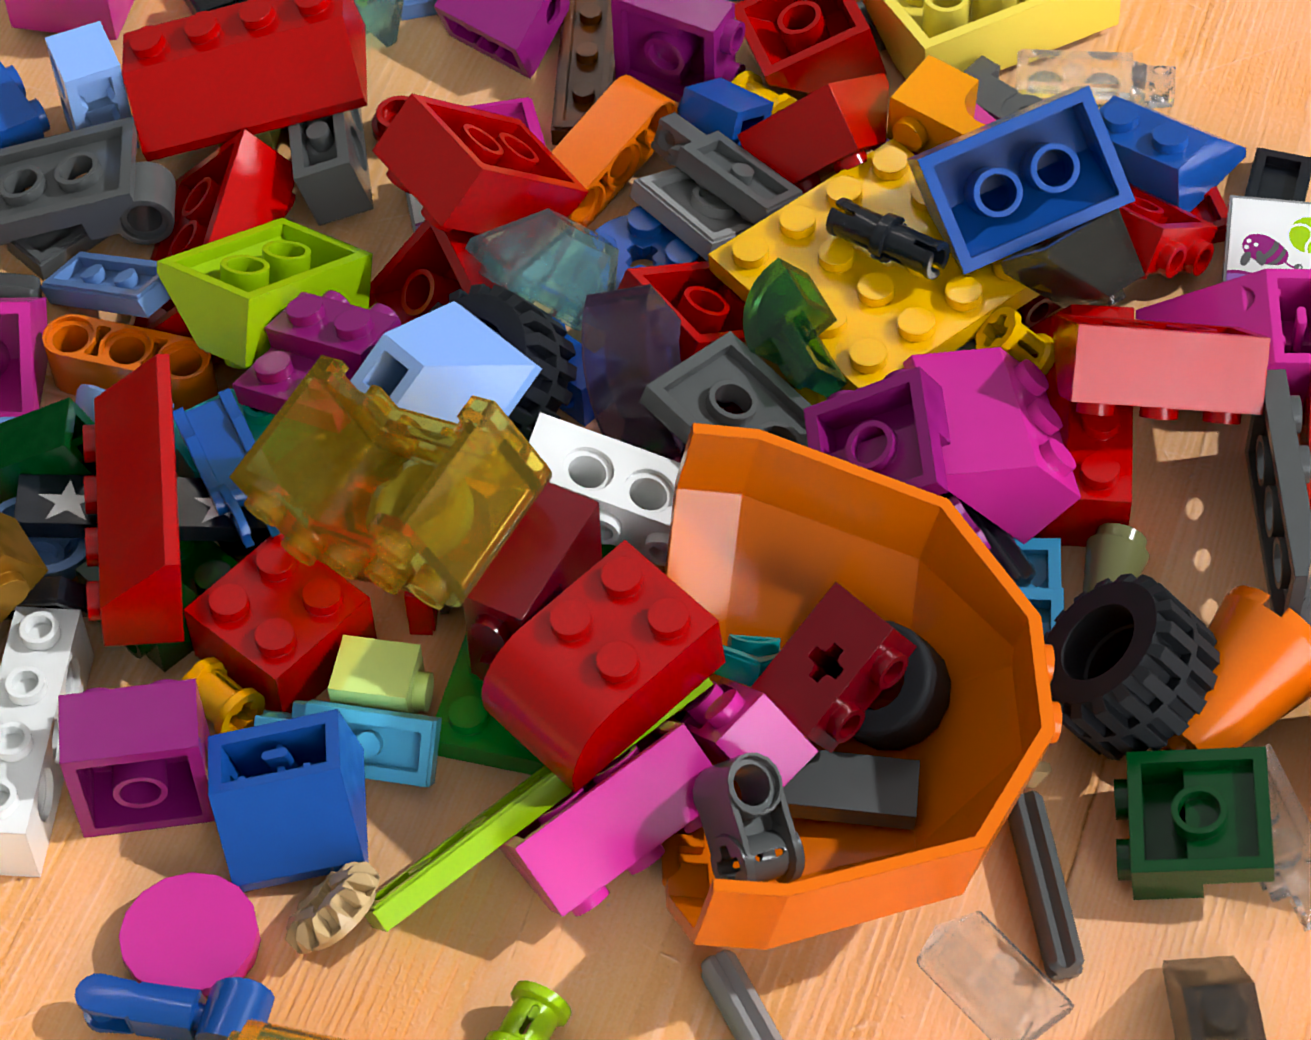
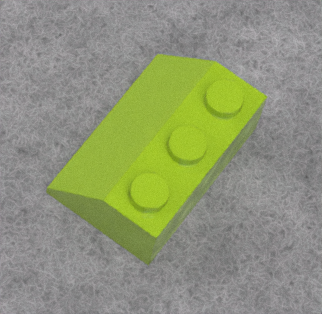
M282 217L158 260L156 272L199 349L224 359L225 364L230 367L249 369L260 356L271 348L265 327L302 292L322 296L326 291L333 290L343 295L351 305L369 309L373 253Z

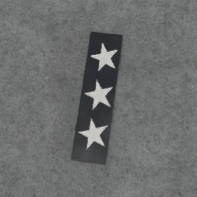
M19 474L14 518L17 519L27 537L85 538V528L98 527L97 514L86 515L84 476L88 475ZM177 477L180 541L242 542L228 513L221 516L218 515L201 478ZM277 492L266 496L275 517ZM253 502L240 507L254 542H264L271 536Z

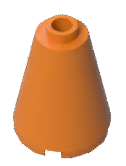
M1245 585L1233 587L1223 598L1208 626V629L1214 634L1217 641L1214 648L1220 654V664L1212 671L1218 676L1214 689L1206 693L1204 700L1207 703L1200 714H1194L1188 721L1189 727L1180 736L1175 734L1169 738L1167 746L1159 751L1241 747L1310 699L1311 626L1290 608L1280 617L1263 604L1271 595L1262 590Z

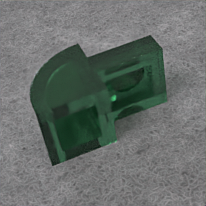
M778 257L757 277L746 298L743 311V332L747 346L752 353L777 364L786 379L799 390L806 387L828 398L848 383L819 337L822 332L837 321L835 315L810 275Z

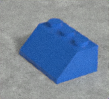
M1089 85L1072 87L907 159L929 215L943 240L949 244L950 252L964 275L1136 201Z

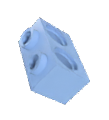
M100 21L45 37L63 113L70 131L132 116L120 63Z

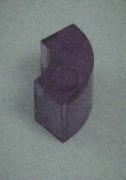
M651 284L586 295L581 337L583 369L590 403L602 435L671 460L682 459L686 444L639 402L647 384L681 363L679 349L681 319Z

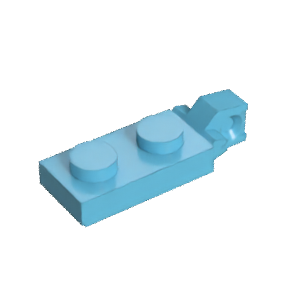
M315 699L310 701L295 700L292 706V713L264 710L262 715H255L254 726L338 709L364 748L365 779L420 787H430L435 783L441 717Z

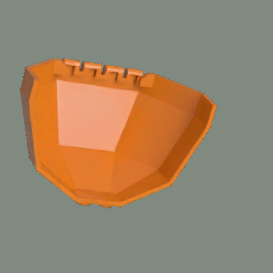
M692 423L675 481L665 574L719 620L723 645L727 646L729 634L781 638V650L828 590L837 582L883 620L892 621L909 628L927 641L945 661L951 680L949 707L939 727L921 743L901 751L876 750L854 738H850L844 743H839L834 749L835 752L920 760L917 818L914 830L792 817L795 830L803 844L805 867L802 876L796 881L779 883L776 880L756 882L715 879L710 860L711 854L703 826L688 834L682 828L661 844L665 849L661 859L662 884L666 889V909L694 945L767 950L963 895L1042 760L1049 744L1057 743L1060 737L1062 709L1059 702L1052 701L1050 683L1054 673L1055 655L1053 646L1044 642L1041 615L949 499L760 429ZM713 673L709 678L717 683L722 676ZM904 674L893 686L883 689L869 708L877 710L889 705L898 696L904 684ZM685 706L667 719V721L679 722L688 713L685 710ZM807 738L817 750H826ZM705 753V755L712 763V765L718 764L707 753ZM734 780V790L741 800V790ZM775 849L776 856L782 855L783 850ZM735 861L732 866L740 868L739 861Z

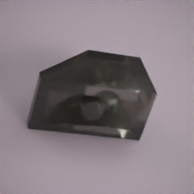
M1119 208L1018 251L1000 262L1004 274L1062 308H1066L1071 304L1080 305L1088 302L1090 305L1111 306L1126 298L1123 288L1145 275Z
M1234 955L1163 960L1162 970L1175 1040H1266L1255 982Z

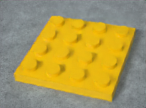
M894 138L867 154V162L848 170H841L708 254L709 270L773 328H777L842 390H856L883 380L887 374L895 370L904 369L903 362L911 355L955 351L974 339L977 331L988 317L999 308L1009 306L1016 311L1054 286V269L1029 248H1025L965 275L962 274L950 252L944 269L932 264L931 267L938 269L940 275L931 280L894 261L881 263L870 257L871 253L867 249L841 237L830 235L826 230L829 211L833 207L845 213V210L838 208L835 203L838 199L844 197L883 216L888 213L896 214L905 219L904 223L908 227L937 240H943L929 215L907 161L908 158L915 155Z

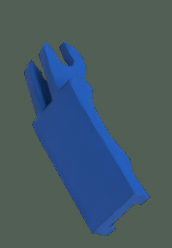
M230 388L218 392L220 398L186 412L183 407L174 410L173 417L218 515L221 516L228 513L244 546L248 548L255 544L240 507L253 502L271 537L277 536L281 533L266 496L278 492L279 489Z

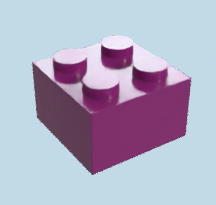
M196 678L178 681L162 679L146 685L114 689L99 687L87 689L81 693L58 695L59 764L84 838L215 821L208 796V736H210Z

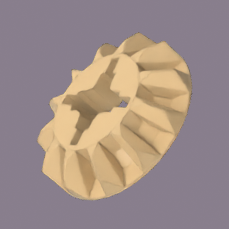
M356 861L349 862L338 872H330L322 883L313 886L312 892L306 899L298 903L297 911L288 919L285 940L299 954L309 953L313 950H324L338 942L361 921L371 908L376 897L375 890L380 880L378 872L367 861L360 863Z

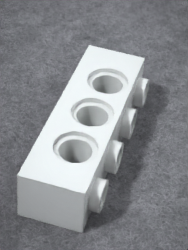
M540 412L506 507L519 511L540 479L599 502L601 544L618 546L622 541L626 540L649 561L665 566L675 481L681 463Z
M18 606L15 608L0 665V875L41 878L64 783V776L59 764L58 695L81 693L86 690L94 658L81 610Z

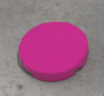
M194 872L164 878L141 892L125 912L119 933L122 960L133 981L198 989L202 991L205 1001V996L209 995L210 989L216 981L228 977L244 978L255 964L261 942L254 906L240 887L218 875Z

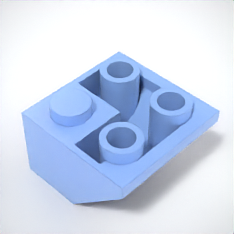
M453 301L385 332L347 386L391 422L468 473L542 368L467 309Z

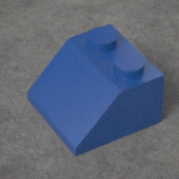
M1115 95L1099 109L1127 181L1187 212H1191L1204 199V195L1212 187L1217 186L1246 157V148Z

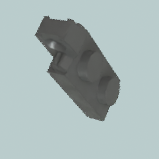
M675 112L659 119L651 148L669 165H675L694 179L700 188L713 193L738 211L744 220L757 224L803 195L801 189L717 130L706 135Z

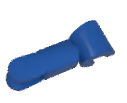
M102 973L85 977L75 989L77 1005L84 1012L85 1021L93 1031L117 1034L135 1033L138 1036L166 1040H262L275 1000L271 990L262 983L242 977H228L216 981L210 989L207 1001H205L202 991L198 989L148 982L138 983L133 980Z

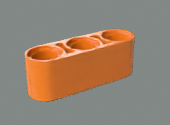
M623 75L609 86L553 149L551 153L589 191L576 210L563 221L564 224L574 230H582L598 217L655 152L651 148V143L654 141L659 119L673 112L678 114V105L674 100L630 75Z
M77 314L60 316L51 321L43 331L42 340L54 383L61 391L76 396L77 389L81 384L95 385L107 390L156 354H169L172 402L174 403L173 411L183 407L184 411L219 395L211 354L199 349L193 338Z

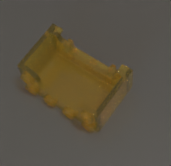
M321 355L229 478L247 496L244 506L260 521L276 527L284 536L281 541L282 547L291 556L306 565L313 566L316 560L327 564L332 570L347 579L354 580L357 575L369 578L375 585L388 593L397 595L401 589L411 592L423 603L434 609L441 610L445 604L453 607L461 606L551 480L552 472L493 400L472 395L457 415L459 419L457 424L399 408L380 386L372 384L366 393L359 391L345 376L349 368L342 360Z

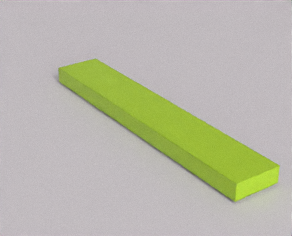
M708 677L626 750L713 685L710 678ZM544 765L378 890L371 908L365 915L366 919L373 928L388 932L561 801L572 790Z

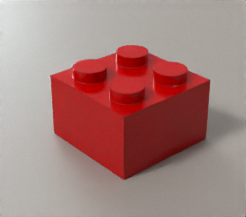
M280 532L281 534L268 537L184 609V614L196 657L200 660L207 657L218 659L227 670V676L242 688H254L264 696L265 710L292 713V706L295 700L310 701L328 688L343 635L377 639L370 597Z

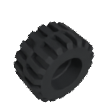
M485 284L471 285L469 294L458 289L449 294V303L455 301L542 368L483 452L498 455L501 449L509 454L521 451L522 441L524 440L528 443L530 441L540 412L561 419L556 414L561 404L568 406L573 393L567 390L568 382L576 380L577 367L568 362L576 355L573 343L564 338L568 332L561 323L554 320L551 315L505 287L494 285L491 289ZM437 302L429 310V312L438 309L444 305Z
M1130 573L1120 574L1114 582L1107 578L1096 583L1092 591L1088 593L1083 591L1073 599L1074 603L1066 611L1062 610L1054 620L1056 624L1052 630L1045 633L1044 642L1045 644H1051L1054 649L1055 666L1050 690L1052 701L1059 702L1061 705L1062 724L1098 755L1103 754L1108 759L1119 761L1124 755L1126 756V752L1147 751L1150 748L1153 751H1158L1167 746L1169 738L1175 734L1180 736L1189 727L1188 721L1194 714H1200L1207 701L1204 700L1206 693L1214 689L1218 676L1212 671L1220 664V654L1214 648L1217 643L1214 634L1197 616L1152 577L1142 574L1136 578Z

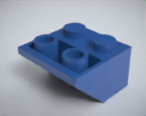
M338 709L208 736V796L231 881L239 886L243 892L326 876L332 871L338 872L346 863L353 861L358 863L368 862L364 748Z

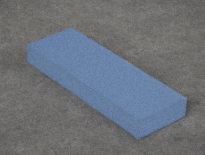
M81 251L42 282L43 285L40 286L50 304L149 318L171 299L156 272L157 261Z

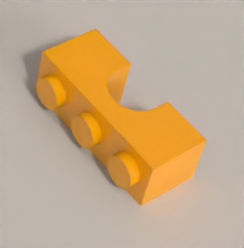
M928 55L890 97L886 138L890 140L894 138L909 151L919 154L986 125L974 119L979 80Z

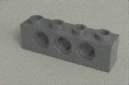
M361 108L288 126L294 181L319 226L374 209Z

